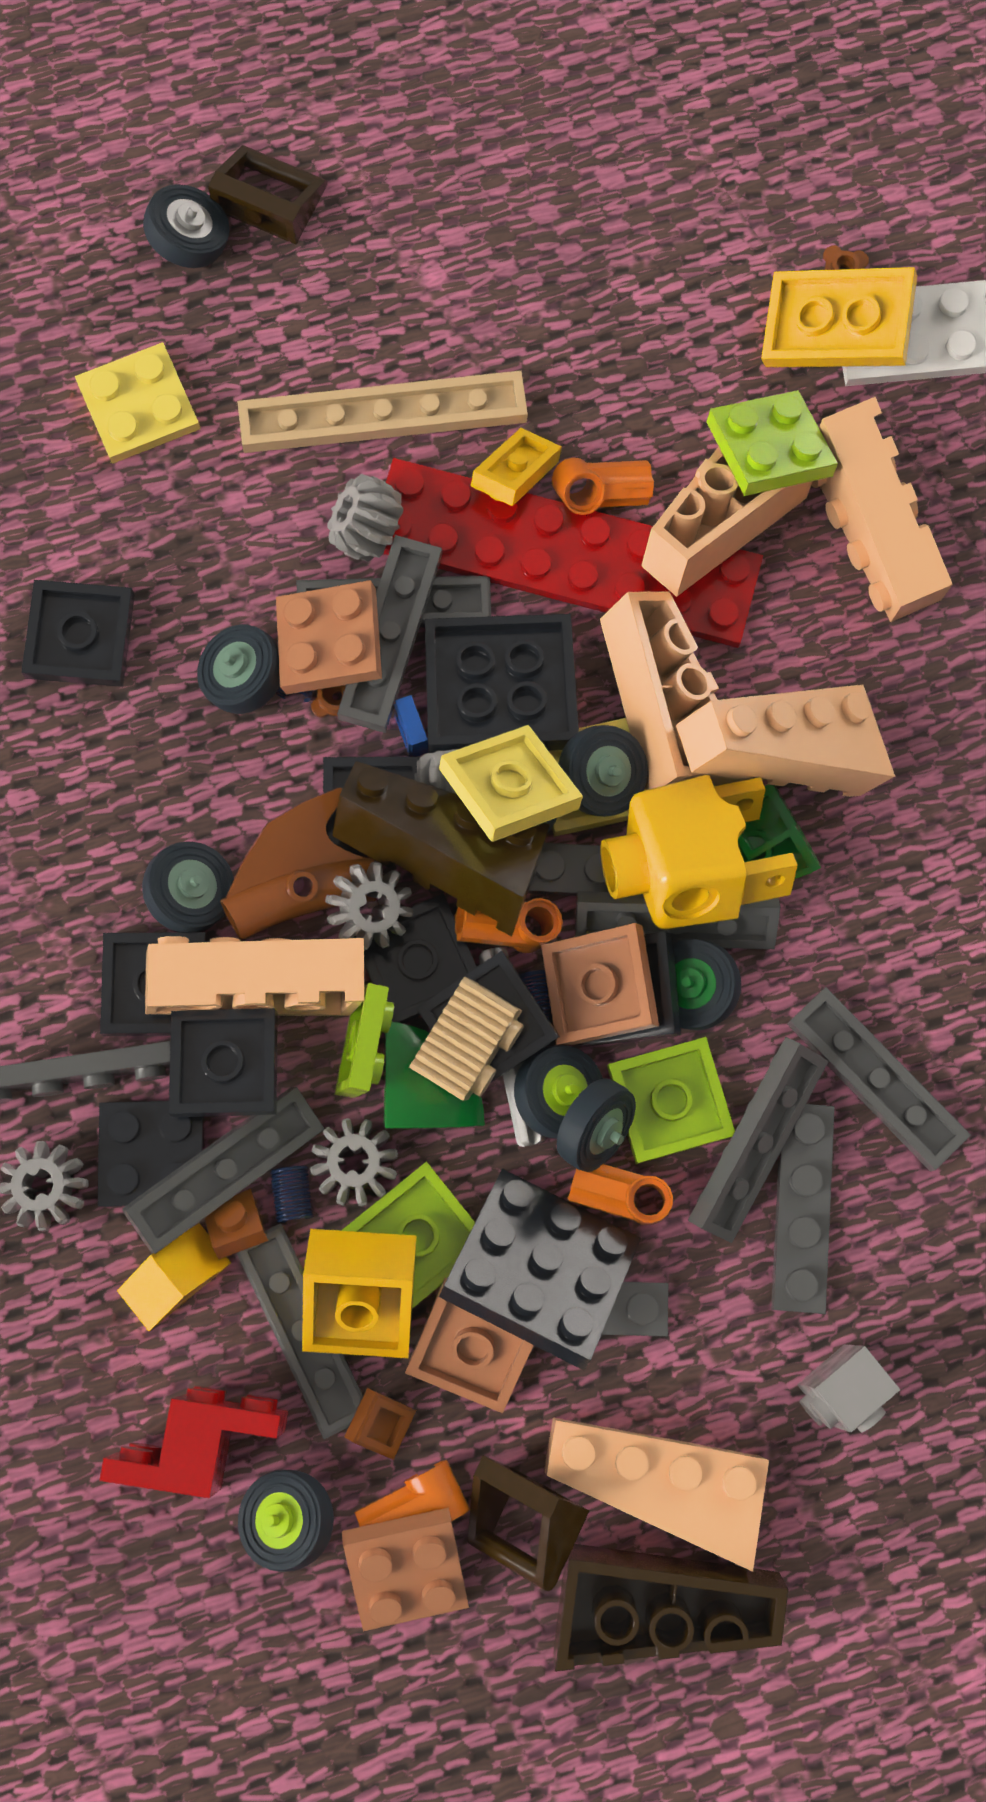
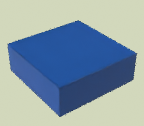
M412 695L395 700V704H393L394 716L409 757H417L429 753L428 738Z

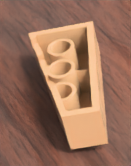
M873 397L822 419L819 429L838 465L833 477L815 480L812 482V486L814 488L821 487L828 501L826 503V513L829 521L834 528H842L849 541L847 552L852 565L857 570H864L871 584L868 591L874 607L879 612L885 610L890 622H893L941 601L953 584L929 526L926 524L918 526L917 496L911 483H901L894 460V457L898 456L899 453L892 436L882 439L874 417L882 414L876 397Z
M718 446L711 457L705 459L697 469L695 477L687 488L683 487L651 528L641 566L677 597L803 502L808 496L813 481L744 496Z
M670 591L627 592L600 618L630 734L640 743L646 755L648 777L645 790L706 775L691 772L676 724L711 700H717L714 692L719 687L712 673H707L700 666L693 653L698 646ZM709 775L714 786L743 781Z
M864 685L711 700L676 724L690 770L693 773L739 780L761 777L762 779H767L770 785L785 786L788 783L807 785L808 790L824 793L829 789L839 790L843 792V796L849 797L861 796L895 777Z
M165 936L158 938V944H148L145 1014H171V1011L275 1008L278 1016H350L364 1001V938L311 940L269 938L261 941H241V939L233 937H217L210 939V942L189 943V938Z
M553 1417L544 1472L548 1477L753 1572L769 1465L768 1459L759 1455Z

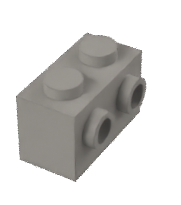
M846 1344L841 1346L797 1384L805 1394L799 1400L800 1404L819 1426L824 1423L829 1429L834 1427L848 1432H852L857 1428L861 1433L870 1429L885 1415L886 1411L882 1406L900 1391V1388L865 1346Z

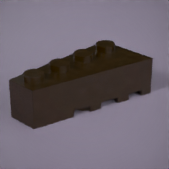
M355 761L339 796L333 837L387 867L394 864L402 867L411 873L413 882L428 890L434 885L457 898L456 906L468 913L475 915L477 911H480L498 921L496 928L512 937L537 869L550 825L542 823L491 842L457 794Z
M574 1544L563 1570L553 1651L555 1672L574 1670L575 1666L602 1663V1666L625 1664L624 1660L658 1656V1660L680 1658V1654L709 1651L710 1654L782 1646L789 1589L781 1574L777 1571L753 1568L752 1572L741 1566Z

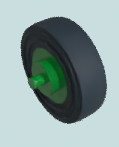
M692 938L674 943L681 1028L705 1030L720 1024L733 1012L740 998L741 976L736 962L724 948L704 939Z

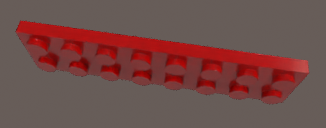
M397 458L392 460L386 483L401 493L400 505L403 507V514L398 520L400 528L395 531L393 540L395 535L442 548V558L438 569L465 576L490 577L491 583L607 613L627 592L669 591L641 566L651 528L653 527L651 525L597 511L585 515L575 514L563 502L526 493L517 503L511 506L494 500L488 494L471 487L472 478ZM392 544L385 546L383 554L389 555ZM739 549L677 597L670 592L692 636L739 648L763 555Z

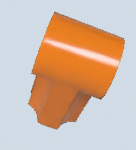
M572 457L560 462L552 474L553 489L568 509L575 514H589L599 507L649 505V500L653 497L654 480L651 464L647 460L587 463L581 458ZM587 478L586 485L581 491L573 494L570 493L574 482Z
M536 898L524 902L512 937L496 928L498 921L480 911L472 915L460 907L457 908L455 914L454 932H456L457 941L509 946L522 953H533L539 950L541 945L548 944L558 936L562 929L563 920L561 912L554 903L543 898ZM526 916L533 917L538 921L541 926V936L533 935L527 929L525 924Z
M602 1164L598 1169L590 1172L576 1168L567 1201L627 1218L641 1225H654L662 1221L669 1214L673 1206V1195L667 1183L656 1176H643ZM652 1187L661 1194L663 1205L657 1214L645 1215L635 1207L634 1195L640 1188Z
M446 1459L434 1464V1468L419 1476L418 1474L411 1476L404 1481V1486L359 1508L354 1513L359 1527L444 1508H449L451 1521L468 1512L470 1507Z

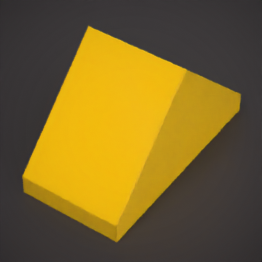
M198 1223L156 1254H151L117 1292L150 1332L227 1268L231 1261L227 1257L218 1260L209 1234Z

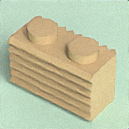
M464 977L409 1068L462 1101L469 1100L472 1093L481 1097L497 1071L489 1066L500 1048L508 1052L524 1027L522 1023L517 1021L522 1010L472 979Z

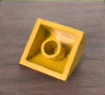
M310 1229L303 1272V1352L409 1358L417 1236Z

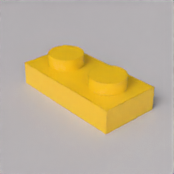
M520 428L474 469L471 487L488 494L494 500L513 506L559 462L562 446Z

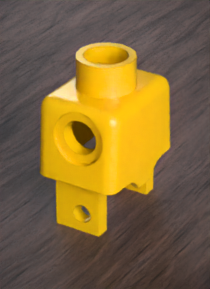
M707 774L634 794L629 804L626 835L604 839L600 845L603 874L611 897L613 899H620L643 894L655 926L661 929H670L738 919L741 905L791 895L797 870V862L793 853L744 862L738 847V838L746 829L745 822L760 819L765 794V786L761 777L714 786L710 776Z

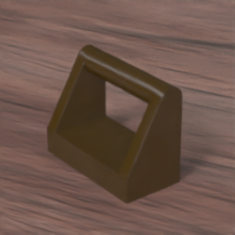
M242 145L215 171L208 184L210 198L219 203L227 216L297 244L327 187L328 181ZM245 167H248L303 192L292 203L242 182L239 178Z
M483 1455L473 1475L467 1541L474 1548L544 1591H550L558 1582L590 1510L524 1473ZM509 1496L542 1514L537 1559L493 1533Z

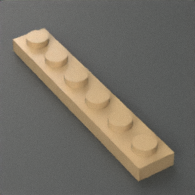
M522 371L237 401L244 453L527 423L528 416Z

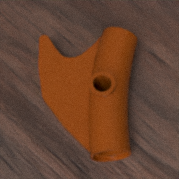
M335 788L301 802L272 819L264 826L243 859L226 898L220 900L232 928L241 941L282 922L317 911L339 907L325 902L327 895L341 897L343 892L335 886L334 878L342 876L352 883L350 866L354 864L361 865L367 874L368 867L374 862V859L355 855L337 846L329 839L326 832L327 821L338 807L339 796L343 788ZM302 877L304 887L301 892L296 894L293 889L294 882L297 878ZM367 894L365 895L367 902H375L377 899L368 897Z

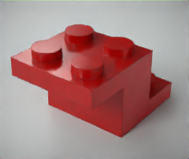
M203 1386L187 1388L186 1394L171 1398L162 1447L143 1443H130L129 1446H121L119 1452L103 1458L99 1481L211 1498L222 1489L231 1432L277 1439L285 1433L289 1411L277 1409V1398L247 1394L246 1397L241 1396V1402L237 1403L224 1401L225 1390Z

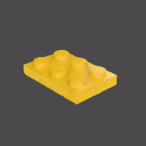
M915 267L774 272L761 357L765 367L906 366L918 277Z

